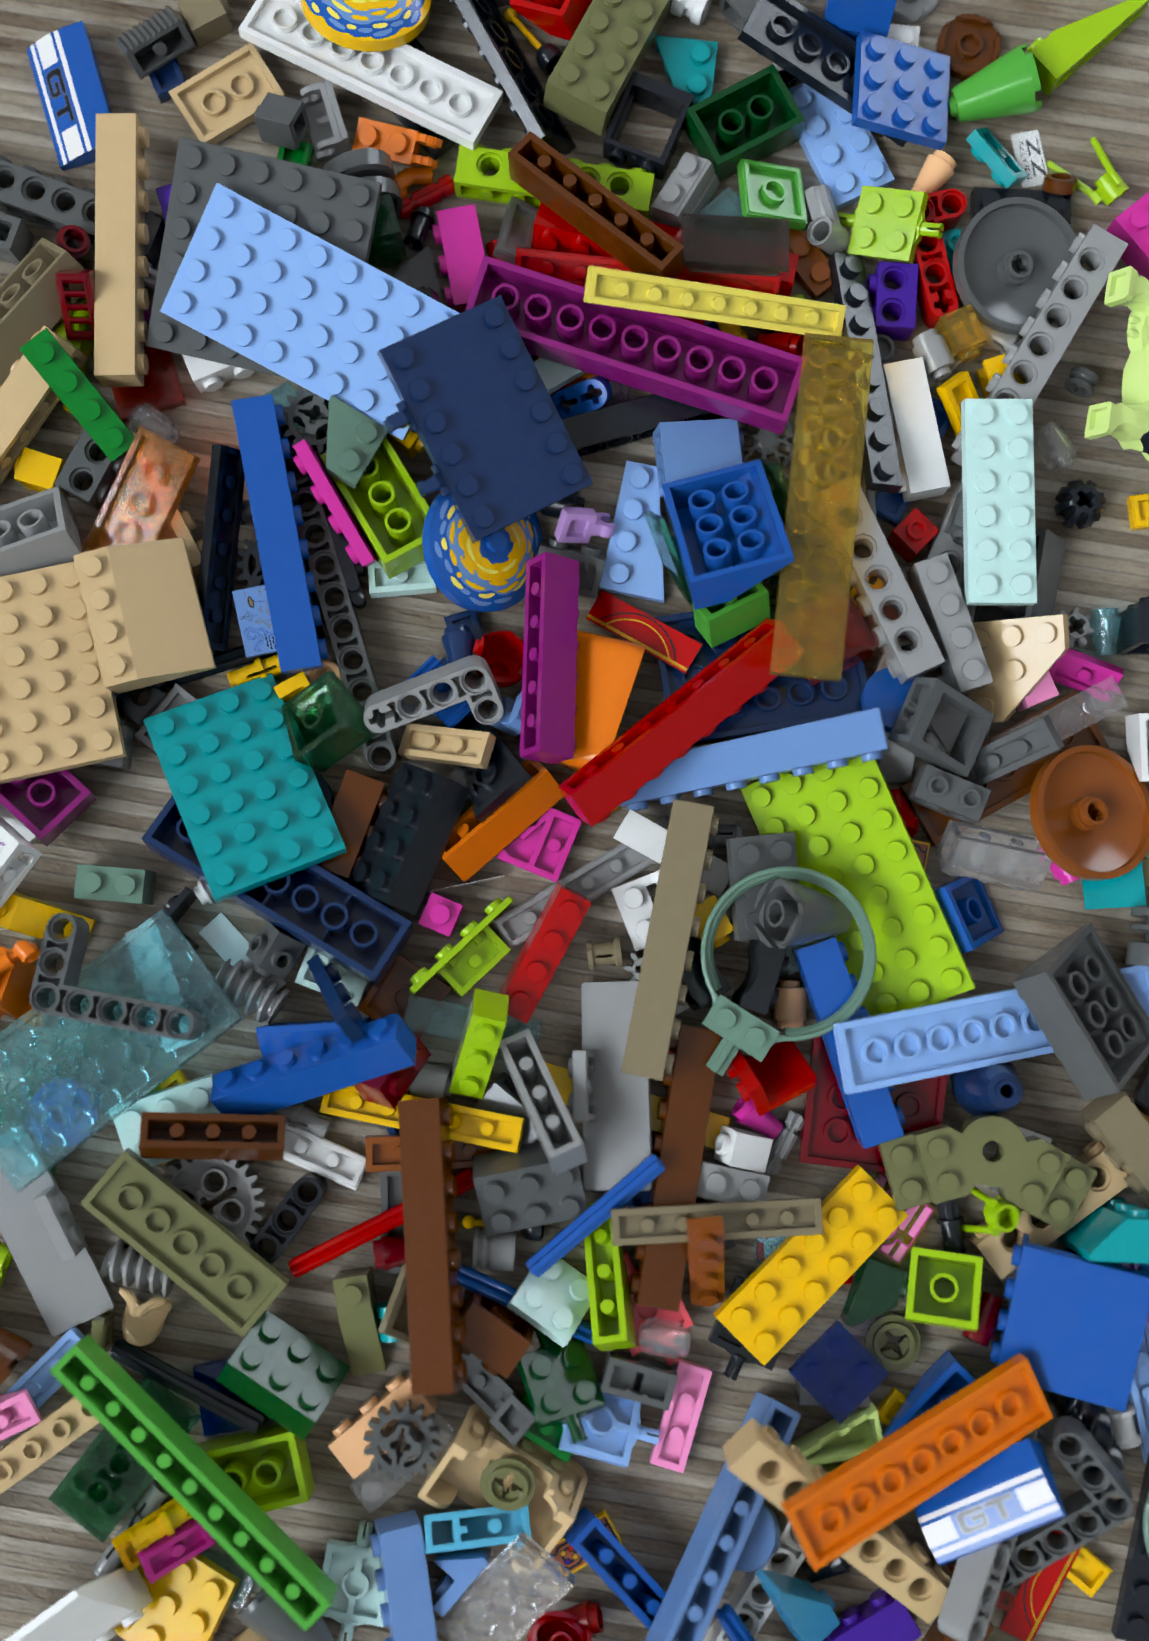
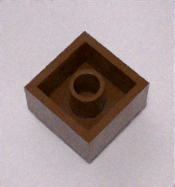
M475 1292L459 1314L460 1323H463L465 1327V1343L461 1345V1353L466 1356L473 1354L482 1361L481 1366L487 1372L496 1377L501 1374L508 1379L532 1344L534 1326L508 1307Z

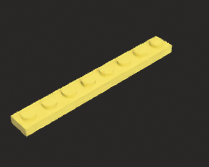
M588 266L583 302L835 340L841 339L846 305L596 266Z

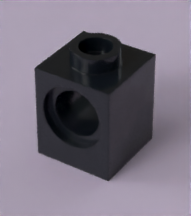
M162 682L121 693L116 698L117 708L142 726L144 724L143 719L150 717L167 696V693L164 692L167 685ZM149 690L151 693L150 701L146 705L140 706L138 703L139 695L143 691Z

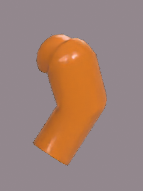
M408 167L395 175L394 181L398 183L401 198L408 196V187L411 185H428L434 182V170Z

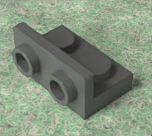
M555 536L544 539L540 544L538 555L549 552L579 561L580 585L578 595L597 599L607 553L601 552L600 547L591 544H582V547H578L569 543L558 542Z

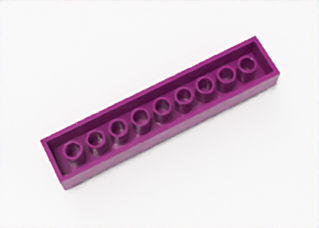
M484 255L465 311L501 295L529 354L782 435L807 358L673 315L583 302L585 287Z

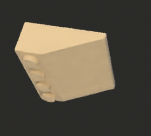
M183 537L106 546L73 555L104 688L121 694L216 668L186 542Z

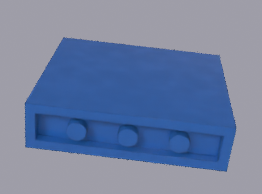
M1023 1233L1021 1245L1015 1243L1013 1247L1011 1265L1016 1266L1014 1277L1007 1276L1004 1297L1009 1298L1007 1310L1000 1308L996 1329L1002 1330L1000 1342L993 1340L989 1361L994 1362L996 1368L1018 1353H1021L1027 1357L1041 1389L1125 1412L1149 1314V1265L1139 1263L1138 1269L1135 1270L1108 1262L1088 1261L1077 1254L1030 1243L1029 1234Z

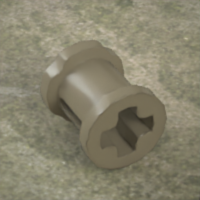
M615 937L613 941L592 943L591 940L586 941L589 971L594 970L595 966L616 964L617 967H623L619 937Z

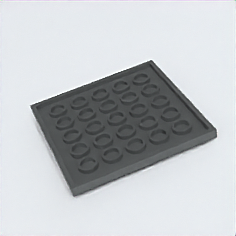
M179 137L146 346L285 378L160 311L216 183L367 264L383 185L380 182Z

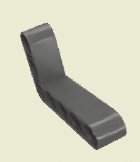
M58 913L49 919L30 991L29 1001L35 1011L176 1040H195L203 1034L205 1029L204 1017L199 1011L77 987L89 938V925L83 918L67 913ZM71 922L73 926L72 933L69 937L65 938L64 928ZM63 956L64 967L60 972H57L56 961L59 957ZM54 990L56 1001L50 1007L47 998L49 993ZM87 996L89 1008L85 1013H82L80 1003ZM120 1002L123 1007V1013L116 1020L113 1016V1009ZM151 1009H154L157 1015L156 1021L149 1027L146 1022V1015ZM187 1015L190 1019V1027L186 1033H182L179 1028V1022L183 1016Z
M1063 1416L1054 1422L1053 1447L1058 1459L1082 1489L1062 1500L1066 1517L1018 1535L1000 1591L1014 1587L1125 1522L1133 1514V1499L1129 1481L1084 1424L1075 1417ZM1070 1436L1076 1438L1077 1441L1066 1442L1062 1438ZM1097 1466L1100 1469L1097 1471H1089L1086 1469V1467ZM1119 1495L1123 1498L1119 1500H1113L1109 1498V1496ZM1085 1512V1513H1090V1514H1092L1093 1516L1083 1517V1516H1080L1079 1514ZM1052 1530H1059V1531H1062L1063 1533H1062V1534H1054V1533H1051L1050 1531H1052ZM1024 1547H1030V1548H1032V1549H1034V1550H1033V1551H1025V1550H1023L1022 1548H1024Z

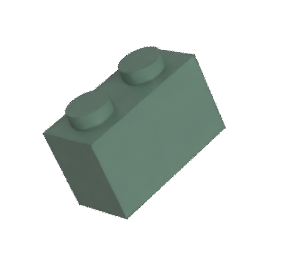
M77 864L74 898L153 905L156 872Z

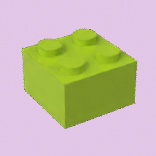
M912 1247L905 1320L977 1332L983 1257Z

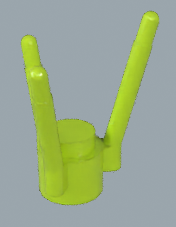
M1092 137L1090 142L1106 173L1094 183L1097 187L1096 191L1079 179H1077L1076 188L1090 197L1095 205L1103 201L1108 207L1119 199L1129 187L1114 170L1097 138ZM1048 161L1046 164L1054 172L1070 174L1052 161Z
M975 1186L970 1193L986 1204L983 1214L988 1225H961L962 1232L988 1233L998 1237L1001 1231L1011 1232L1017 1227L1020 1215L1022 1214L1021 1209L1013 1206L1000 1195H997V1199H994Z

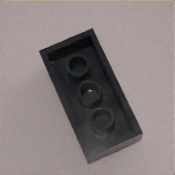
M402 762L399 771L395 774L387 799L380 808V814L372 833L366 840L365 849L353 870L349 884L373 898L416 915L471 789L440 774Z

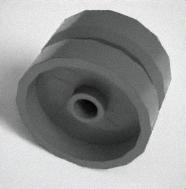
M360 148L347 151L332 158L323 167L324 170L380 182L383 185L375 226L391 220L400 213L403 202L398 183L394 181L396 177L390 155L385 151L375 148Z

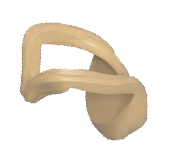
M120 1287L119 1294L126 1301L122 1320V1333L125 1340L134 1346H146L153 1343L161 1333L174 1302L170 1298L154 1297L143 1303L136 1299L132 1290Z

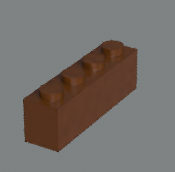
M142 1112L139 1137L141 1158L283 1161L286 1115Z

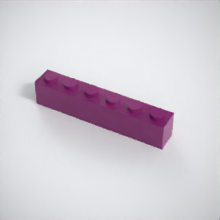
M544 552L526 561L520 758L557 764L574 758L576 746L574 730L577 712L575 694L578 678L576 657L578 650L577 621L579 617L578 588L580 576L579 561L549 552Z

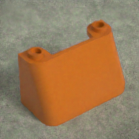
M577 630L576 672L578 678L575 694L577 712L574 730L576 746L574 758L555 765L577 772L615 741L633 685L636 681L637 673L644 658L645 646Z

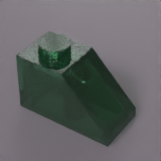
M870 1255L856 1270L840 1315L843 1322L850 1327H854L897 1307L899 1299H903L908 1291L909 1279L905 1269L902 1266Z

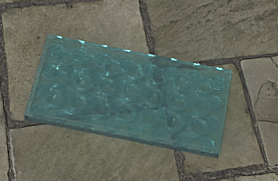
M160 909L81 970L77 987L199 1011L204 1017L205 1029L203 1034L195 1040H176L43 1014L35 1011L33 1008L0 1033V1168L16 1192L23 1191L244 1019L166 910ZM55 991L47 998L50 1007L56 1001ZM87 996L80 1003L82 1013H85L89 1008ZM120 1002L113 1009V1016L116 1020L123 1013V1007ZM151 1009L146 1015V1022L149 1027L156 1021L157 1015L154 1009ZM187 1015L183 1016L179 1022V1028L182 1033H186L190 1027V1019Z

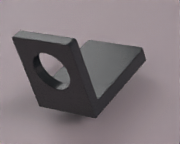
M185 887L179 895L173 896L164 907L165 913L156 923L186 948L197 950L200 946L175 926L198 898L193 889Z

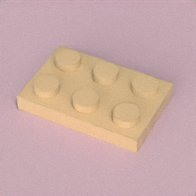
M248 43L169 91L172 100L198 141L214 145L254 122L256 108L261 105L268 92L286 97L252 43Z

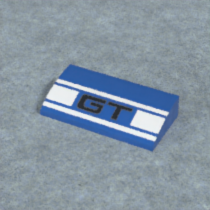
M79 21L42 37L26 49L62 171L95 162L96 114L113 113L91 36L83 21Z
M1031 1438L1009 1446L914 1508L926 1541L937 1563L941 1566L1066 1517L1043 1446Z

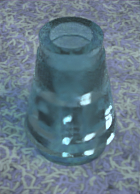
M1119 608L1091 609V618L1088 621L1089 627L1095 629V632L1091 634L1095 656L1116 655L1122 616H1119Z

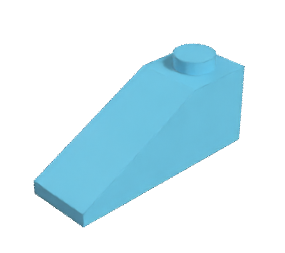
M528 1504L521 1509L513 1511L487 1507L423 1515L420 1517L425 1555L532 1540Z

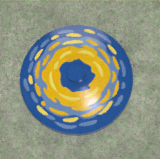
M441 493L434 499L427 512L422 535L425 562L439 590L456 605L470 611L482 613L505 610L514 606L525 597L526 561L538 556L539 547L543 541L541 526L536 513L472 543L449 495L442 497Z

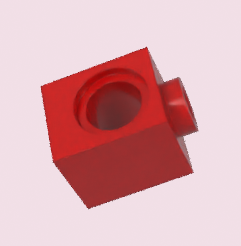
M915 508L889 534L886 540L909 563L940 530Z

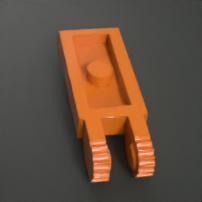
M359 117L352 150L375 148L389 154L393 163L414 168L415 166L436 170L438 165L436 160L428 156L418 155L420 144L433 149H441L443 141L416 130Z

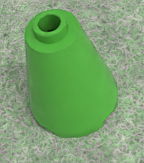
M1027 43L1016 46L950 90L951 97L948 99L950 118L956 117L958 122L1031 114L1042 109V100L1036 102L1035 92L1041 90V84L1032 52L1025 54L1028 47Z

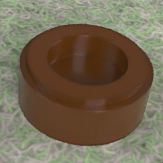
M1063 172L1047 173L1044 176L1042 190L1056 195L1075 193L1077 178L1072 174Z

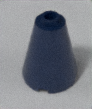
M1011 1061L951 1074L954 1099L962 1109L972 1115L981 1113L1001 1115L1017 1105L1023 1096L1022 1083Z

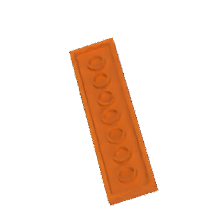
M1018 1353L781 1503L799 1544L815 1572L1054 1418L1027 1357Z

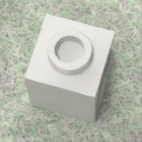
M722 1125L720 1134L717 1136L714 1144V1159L728 1166L765 1173L773 1139L757 1132Z

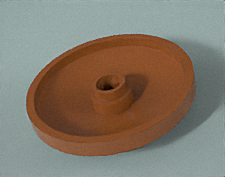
M1080 745L1057 753L1040 768L1031 788L1029 807L1034 833L1046 855L1066 873L1088 881H1104L1122 876L1133 870L1142 861L1149 849V792L1144 782H1139L1132 765L1117 753L1104 747Z

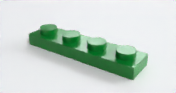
M48 328L42 330L19 348L111 462L139 442Z

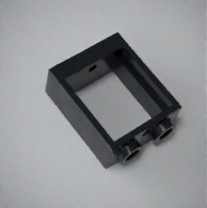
M634 71L603 140V157L619 167L642 168L648 173H654V178L663 181L683 134L686 109L693 106L694 95ZM635 103L677 119L660 158L618 142Z

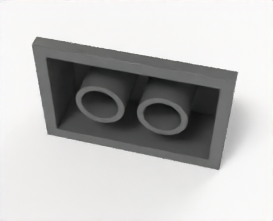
M1035 529L1037 603L1033 606L976 605L973 622L1053 615L1066 541L1048 529Z

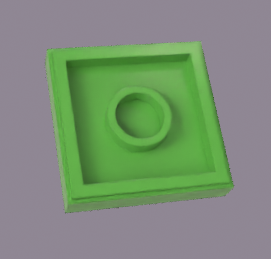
M741 158L737 164L743 221L803 231L808 222L801 169Z

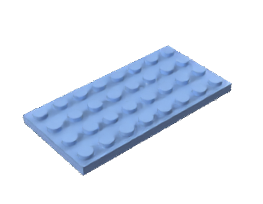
M216 183L160 310L162 313L328 401L333 395L384 427L383 421L386 420L387 416L398 412L396 404L401 401L377 355L378 351L460 314L219 183ZM410 426L405 428L399 427L392 432V435L405 441L411 428Z

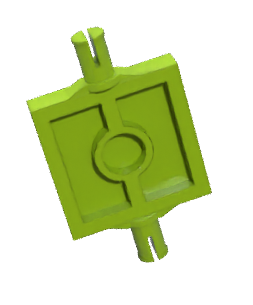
M862 186L855 213L837 212L841 226L851 228L852 234L847 254L913 264L916 247L921 241L922 236L940 239L943 236V233L940 231H944V224L926 222L925 209L929 195L922 191Z

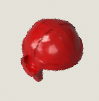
M503 630L483 634L481 640L476 639L473 653L487 661L499 689L511 687L522 679L524 641L511 631ZM476 670L477 674L481 678L483 676V673L479 670Z

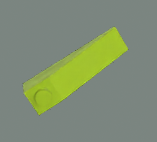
M1149 0L1124 1L1056 29L1044 40L1042 37L1036 39L1027 49L1026 54L1029 52L1033 54L1041 90L1047 97L1138 19L1149 4Z
M594 1202L587 1203L588 1208H589ZM610 1216L584 1239L593 1346L601 1351L637 1347L623 1246L612 1245Z

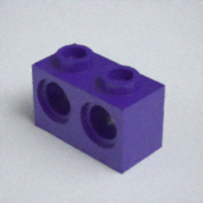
M879 261L874 274L869 273L867 280L869 294H872L871 305L876 334L887 335L892 340L908 341L915 329L918 264ZM884 282H894L898 289H890ZM883 313L893 314L897 321L891 322L886 320Z

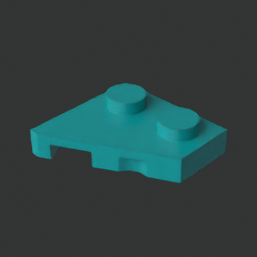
M656 35L655 48L660 53L668 82L675 88L693 94V105L712 96L718 42Z

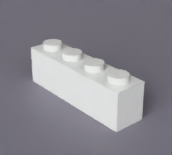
M923 357L883 364L882 368L903 487L898 493H902L904 503L944 495L951 485Z

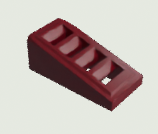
M59 270L55 272L67 340L94 341V270ZM69 284H84V290H70ZM71 297H86L87 303H71ZM73 311H89L90 317H73ZM74 324H91L92 331H75Z

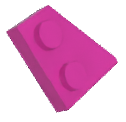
M550 808L539 820L521 833L517 839L499 852L497 859L557 883L582 820Z

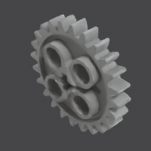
M180 1159L182 1167L176 1163L170 1165L169 1169L173 1176L165 1174L164 1177L181 1191H190L194 1196V1202L199 1206L214 1199L231 1187H236V1193L222 1200L214 1207L207 1209L206 1212L246 1245L251 1243L252 1238L248 1232L257 1234L261 1228L254 1221H260L266 1217V1214L259 1211L258 1208L267 1204L266 1199L258 1198V1194L265 1190L266 1187L261 1185L255 1186L254 1183L260 1177V1173L252 1175L248 1173L252 1165L251 1162L241 1166L239 1165L240 1160ZM212 1172L222 1175L224 1179L222 1188H216L211 1184L210 1175ZM228 1202H235L240 1206L241 1216L239 1218H234L228 1214Z

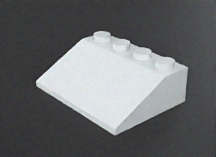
M123 1567L73 1590L5 1641H110L117 1636L115 1629L122 1624L125 1629L144 1616L142 1609L154 1600L138 1568L136 1567L132 1571L127 1572L126 1568Z

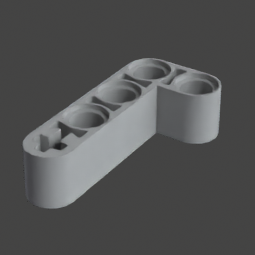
M470 655L370 695L365 701L363 719L369 730L383 733L467 700L475 719L484 725L497 723L503 716L504 710L501 692L487 661L481 656ZM471 670H479L483 673V676L478 680H470L465 675ZM444 682L449 684L451 689L442 693L436 691L434 687L438 683ZM408 695L418 697L420 701L417 704L408 705L402 699ZM484 700H492L496 703L492 709L488 710L479 707V704ZM379 709L380 713H385V715L380 716V714L378 712H374V710Z

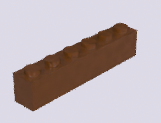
M529 131L508 152L511 180L632 272L675 279L683 271L685 247L533 132Z

